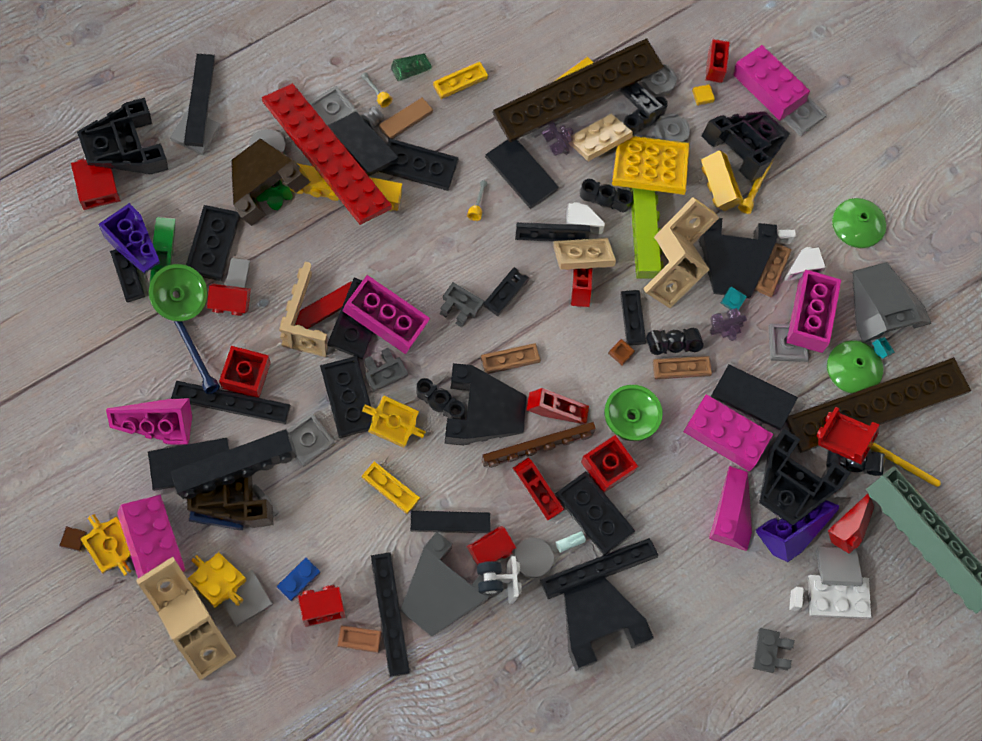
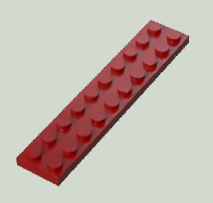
M293 83L262 97V102L359 225L392 209L391 203Z

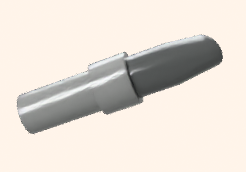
M254 484L252 489L259 500L267 499L271 503L270 498ZM271 503L273 506V517H276L279 512Z

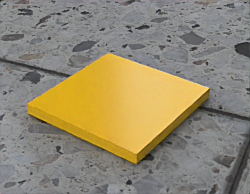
M633 136L617 145L612 185L685 195L690 143Z

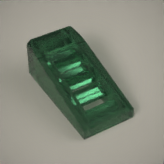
M425 53L393 59L391 66L397 81L407 79L432 68Z

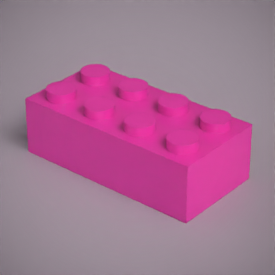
M763 45L736 62L733 76L779 121L806 103L810 90Z
M805 269L798 281L786 343L820 353L824 352L830 344L841 279Z
M366 275L349 298L343 309V312L404 354L409 351L430 320L428 316L368 275Z
M707 394L700 402L683 431L749 472L756 466L773 436L771 432Z
M161 495L121 504L117 514L137 577H142L172 557L184 573L185 566Z

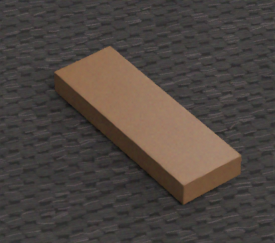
M421 97L379 124V128L388 139H393L432 114L433 109Z
M775 243L755 287V291L772 297L792 249Z
M536 343L488 353L480 357L484 372L487 374L536 364L541 361Z
M709 356L653 360L655 379L712 375Z

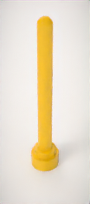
M771 164L763 176L755 180L748 196L743 199L744 202L738 205V209L742 213L750 214L754 208L753 200Z
M873 443L872 451L883 453L886 459L935 487L941 485L940 480Z

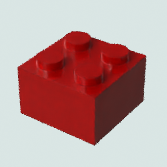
M231 346L219 379L221 388L260 398L271 365L269 355Z
M616 435L585 454L581 460L585 469L604 493L634 474L638 468V465Z
M329 585L323 587L322 591L314 592V590H307L298 596L305 627L346 618L339 587Z

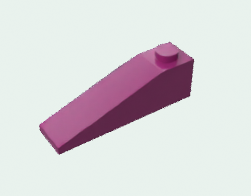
M189 398L166 399L106 409L110 428L130 434L138 433L145 435V438L159 439L169 445L189 443L192 424Z
M729 466L709 539L747 551L752 535L748 472Z

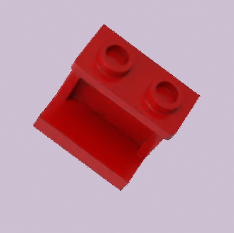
M80 159L71 163L79 202L83 210L121 201L111 168L88 165L86 159Z
M835 407L833 412L830 411L828 413L825 426L820 427L818 430V446L862 465L879 434L880 425L874 422L870 426L841 414L840 408Z

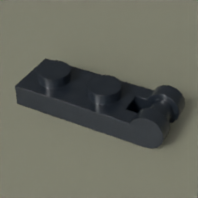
M514 267L485 300L483 306L496 316H499L530 278L519 273V270Z

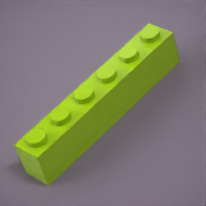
M630 188V192L633 195L631 215L636 279H653L664 268L663 261H660L662 249L654 238L661 230L657 224L660 219V213L656 211L658 194H655V191Z

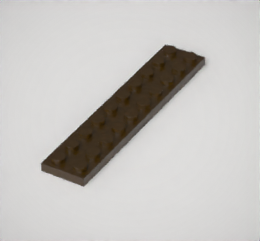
M646 38L494 109L492 113L509 143L662 71L664 65Z
M951 358L789 415L786 423L790 432L801 439L797 447L799 452L803 453L820 447L818 446L817 438L818 430L820 427L825 426L828 413L830 411L833 412L835 407L840 408L841 414L870 426L872 422L881 425L969 393L971 389L955 358Z

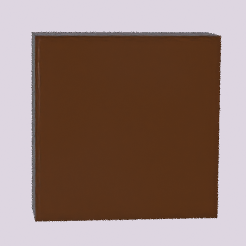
M66 526L59 546L81 552L83 546L81 538L86 536L87 532Z

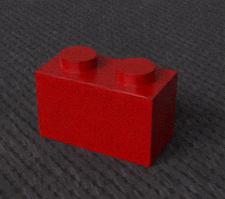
M712 39L708 50L706 81L723 82L727 72L730 42Z
M211 284L209 285L207 308L212 309V312L215 313L231 311L232 315L243 316V313L249 311L251 289Z
M502 526L497 527L466 546L476 565L482 562H495L500 558L505 559L513 554L512 551L516 549L506 528Z

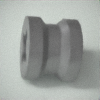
M372 106L368 113L361 115L372 129L377 126L378 122L381 123L384 120L383 114L375 106Z

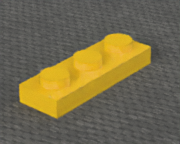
M479 61L434 81L433 87L440 99H443L488 79V74Z
M375 461L361 476L363 480L406 514L420 500L419 496Z

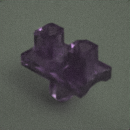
M554 122L548 124L549 127L541 133L547 142L556 137L557 142L549 146L554 156L563 152L565 155L569 154L570 151L564 140L566 139L568 143L572 141L573 129L562 125L560 126L561 132L559 133Z
M737 308L727 312L728 320L725 321L721 313L713 314L710 318L712 325L710 329L711 335L721 333L723 338L728 337L730 341L736 340V334L741 333L740 327H743V322L747 321L746 316H741Z

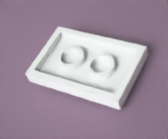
M809 575V615L819 617L871 618L869 578L862 577V586L822 584L820 575Z

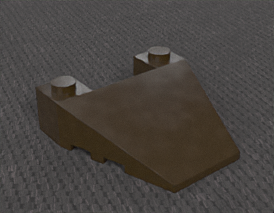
M261 138L231 160L233 205L240 217L251 226L266 216L256 197L279 180L283 179L286 185L295 193L310 183L307 175L297 163Z
M252 476L239 478L232 484H223L216 487L213 491L202 492L192 499H187V510L252 528L274 525L273 506L267 499L253 501Z

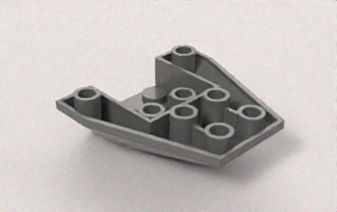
M887 262L852 272L856 328L863 343L878 339L885 332L911 325L915 329L932 323L925 306Z

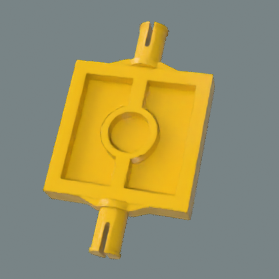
M383 396L376 409L366 404L362 409V412L372 416V423L368 430L369 433L403 448L412 434L421 438L425 435L426 431L415 427L419 411L389 397Z
M96 514L92 515L95 522L89 516L87 519L93 526V529L89 534L82 537L81 541L100 571L104 574L114 567H119L124 576L128 574L124 569L125 567L130 574L132 570L126 561L131 555L117 516L105 523H100Z
M218 552L206 562L198 555L192 558L191 562L198 569L187 579L214 608L228 599H231L236 606L243 602V599L236 592L246 582V578L221 553Z

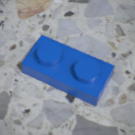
M305 558L276 587L292 602L320 574V571Z

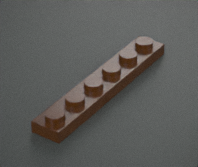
M594 422L583 424L483 454L481 461L483 467L489 466V468L500 465V462L506 460L513 462L519 459V456L526 455L529 457L537 454L539 450L549 451L556 448V445L563 444V446L572 444L576 439H589L594 434L596 427Z

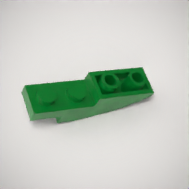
M156 217L153 246L160 263L151 269L150 282L160 269L172 265L175 218Z

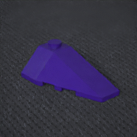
M130 203L98 224L104 238L144 274L160 263L142 216Z
M825 500L793 526L783 519L777 520L773 518L758 527L756 533L773 556L789 562L804 551L840 508L839 505Z

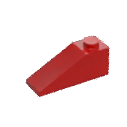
M593 268L573 269L571 306L590 307Z
M540 388L529 392L526 410L544 417L586 424L589 406L550 390Z
M529 457L512 468L547 520H550L564 510Z
M868 493L828 530L831 543L849 554L859 547L863 541L874 510L873 501Z

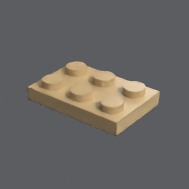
M609 114L568 137V143L589 162L632 138L633 135L628 127L613 114Z
M608 238L554 241L553 244L560 270L606 268L615 266L616 263Z

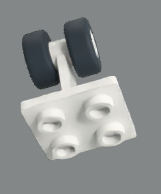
M511 556L507 562V574L499 575L502 573V564L500 562H482L477 565L478 575L484 576V581L478 584L480 594L501 593L503 591V583H507L509 604H513L522 591L521 582L517 580V574H520V564L516 562V556Z

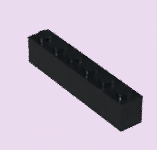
M284 429L171 471L176 493L182 499H192L197 494L213 491L220 485H229L239 478L251 477L255 472L269 470L279 463H288L297 457L291 435Z

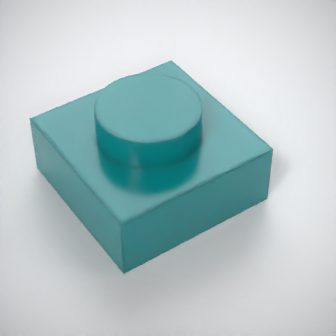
M730 287L720 303L736 313L747 296Z
M885 337L877 339L872 343L875 353L882 359L895 353Z

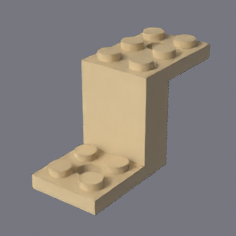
M694 197L654 236L669 263L643 289L648 295L668 308H671L709 271L708 266L693 244L719 217ZM697 218L694 223H689L692 219Z
M173 557L136 580L158 612L171 639L200 680L236 657L202 600ZM166 581L170 582V584L167 587L160 588L162 583ZM213 650L211 654L203 656L206 651Z

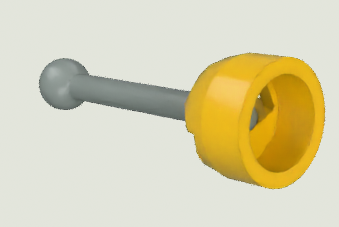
M362 73V79L366 80L378 94V104L382 108L389 106L393 100L387 92H380L368 78V74Z
M485 180L480 182L481 188L476 205L471 206L467 213V217L473 221H479L482 217V210L479 204L484 187L487 186Z

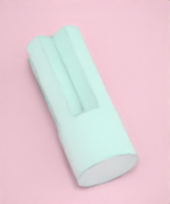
M580 531L556 541V546L561 553L584 543L586 539L583 532Z

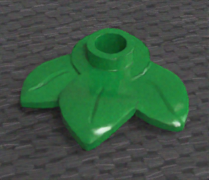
M281 180L274 184L275 187L271 186L256 197L257 201H267L271 209L278 211L283 205V200H292V191L289 187L283 185Z

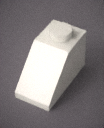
M579 202L568 204L566 224L590 225V233L602 234L605 223L588 205Z
M819 247L802 249L787 273L785 281L800 279L805 269L821 274L825 264Z

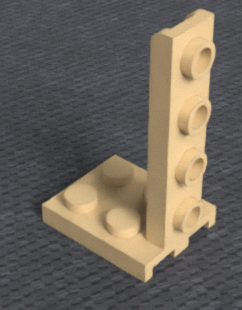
M305 261L303 268L300 267L298 270L297 278L299 280L297 284L293 285L292 300L287 302L286 317L283 316L279 329L281 331V345L326 357L328 353L327 334L320 330L312 331L305 329L303 326L295 325L312 276L311 263Z

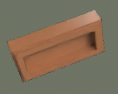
M341 625L337 646L378 653L382 631Z

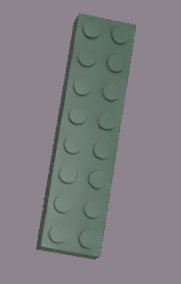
M893 466L866 488L868 495L872 500L877 501L885 515L892 518L898 530L906 534L909 542L921 551L923 558L936 568L937 574L950 584L951 590L964 600L965 606L977 614L982 610V563L900 471Z

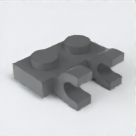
M452 282L442 297L445 303L440 308V315L446 318L452 307L455 306L461 310L455 324L463 327L469 315L473 318L477 315L483 306L484 300Z
M389 348L382 350L381 355L386 364L378 368L372 356L364 359V364L369 371L365 373V377L373 392L408 376V372L400 357L394 360Z
M759 628L753 669L774 673L775 668L788 671L791 668L792 660L776 658L778 648L790 651L794 648L795 640L779 638L780 632Z

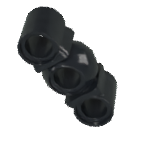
M655 97L664 106V112L649 120L643 117L645 115L638 108L632 114H628L625 117L623 124L632 131L633 136L640 132L642 128L650 127L665 114L668 102L664 97Z
M593 179L583 181L580 189L582 200L591 201L592 203L596 200L602 207L612 206L611 209H616L619 212L629 210L633 200V195L630 191L621 190L620 188L616 190L610 184L600 185L601 182H596Z
M697 328L683 329V332L673 329L665 333V330H653L646 336L650 352L654 355L667 354V351L679 353L683 349L685 352L695 353L702 350L704 346L701 334Z
M422 378L417 382V397L424 400L427 404L429 403L433 411L443 412V416L450 419H463L465 412L464 404L457 401L454 397L452 398L448 390L438 388V385L433 384L428 378ZM426 386L430 390L428 392H422L420 388ZM440 397L444 398L445 402L437 403L435 400ZM459 409L461 413L454 415L451 410Z
M828 450L826 467L836 462L850 472L863 471V474L881 476L884 472L885 455L880 452L869 451L861 465Z

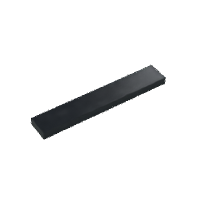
M199 53L196 55L184 146L203 147L215 55Z
M177 380L171 399L189 398L191 405L281 424L287 423L291 408L290 404L220 389L212 394H206L201 385Z
M648 538L605 556L540 580V584L549 600L658 558V552L651 539Z
M391 552L371 555L389 677L410 674Z

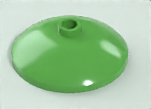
M851 198L843 201L836 208L832 217V225L836 235L844 243L855 248H869L876 245L886 232L887 224L883 212L876 204L866 199Z
M172 264L163 267L153 276L149 285V299L155 311L162 317L171 321H186L194 318L204 308L207 301V286L202 276L195 269L183 264ZM173 292H178L179 297L175 298Z
M852 340L838 344L831 351L827 360V371L830 379L839 389L852 394L879 384L883 376V363L880 356L875 353L871 346Z
M625 385L616 389L607 399L604 409L605 420L611 431L620 438L629 441H641L652 436L659 428L663 416L662 406L656 395L649 389L639 385ZM632 414L634 419H630L628 415Z

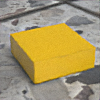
M710 84L693 87L692 92L697 105L714 102L715 98Z

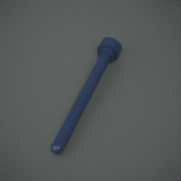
M174 321L203 378L202 387L205 393L212 394L220 388L218 381L209 375L183 322Z

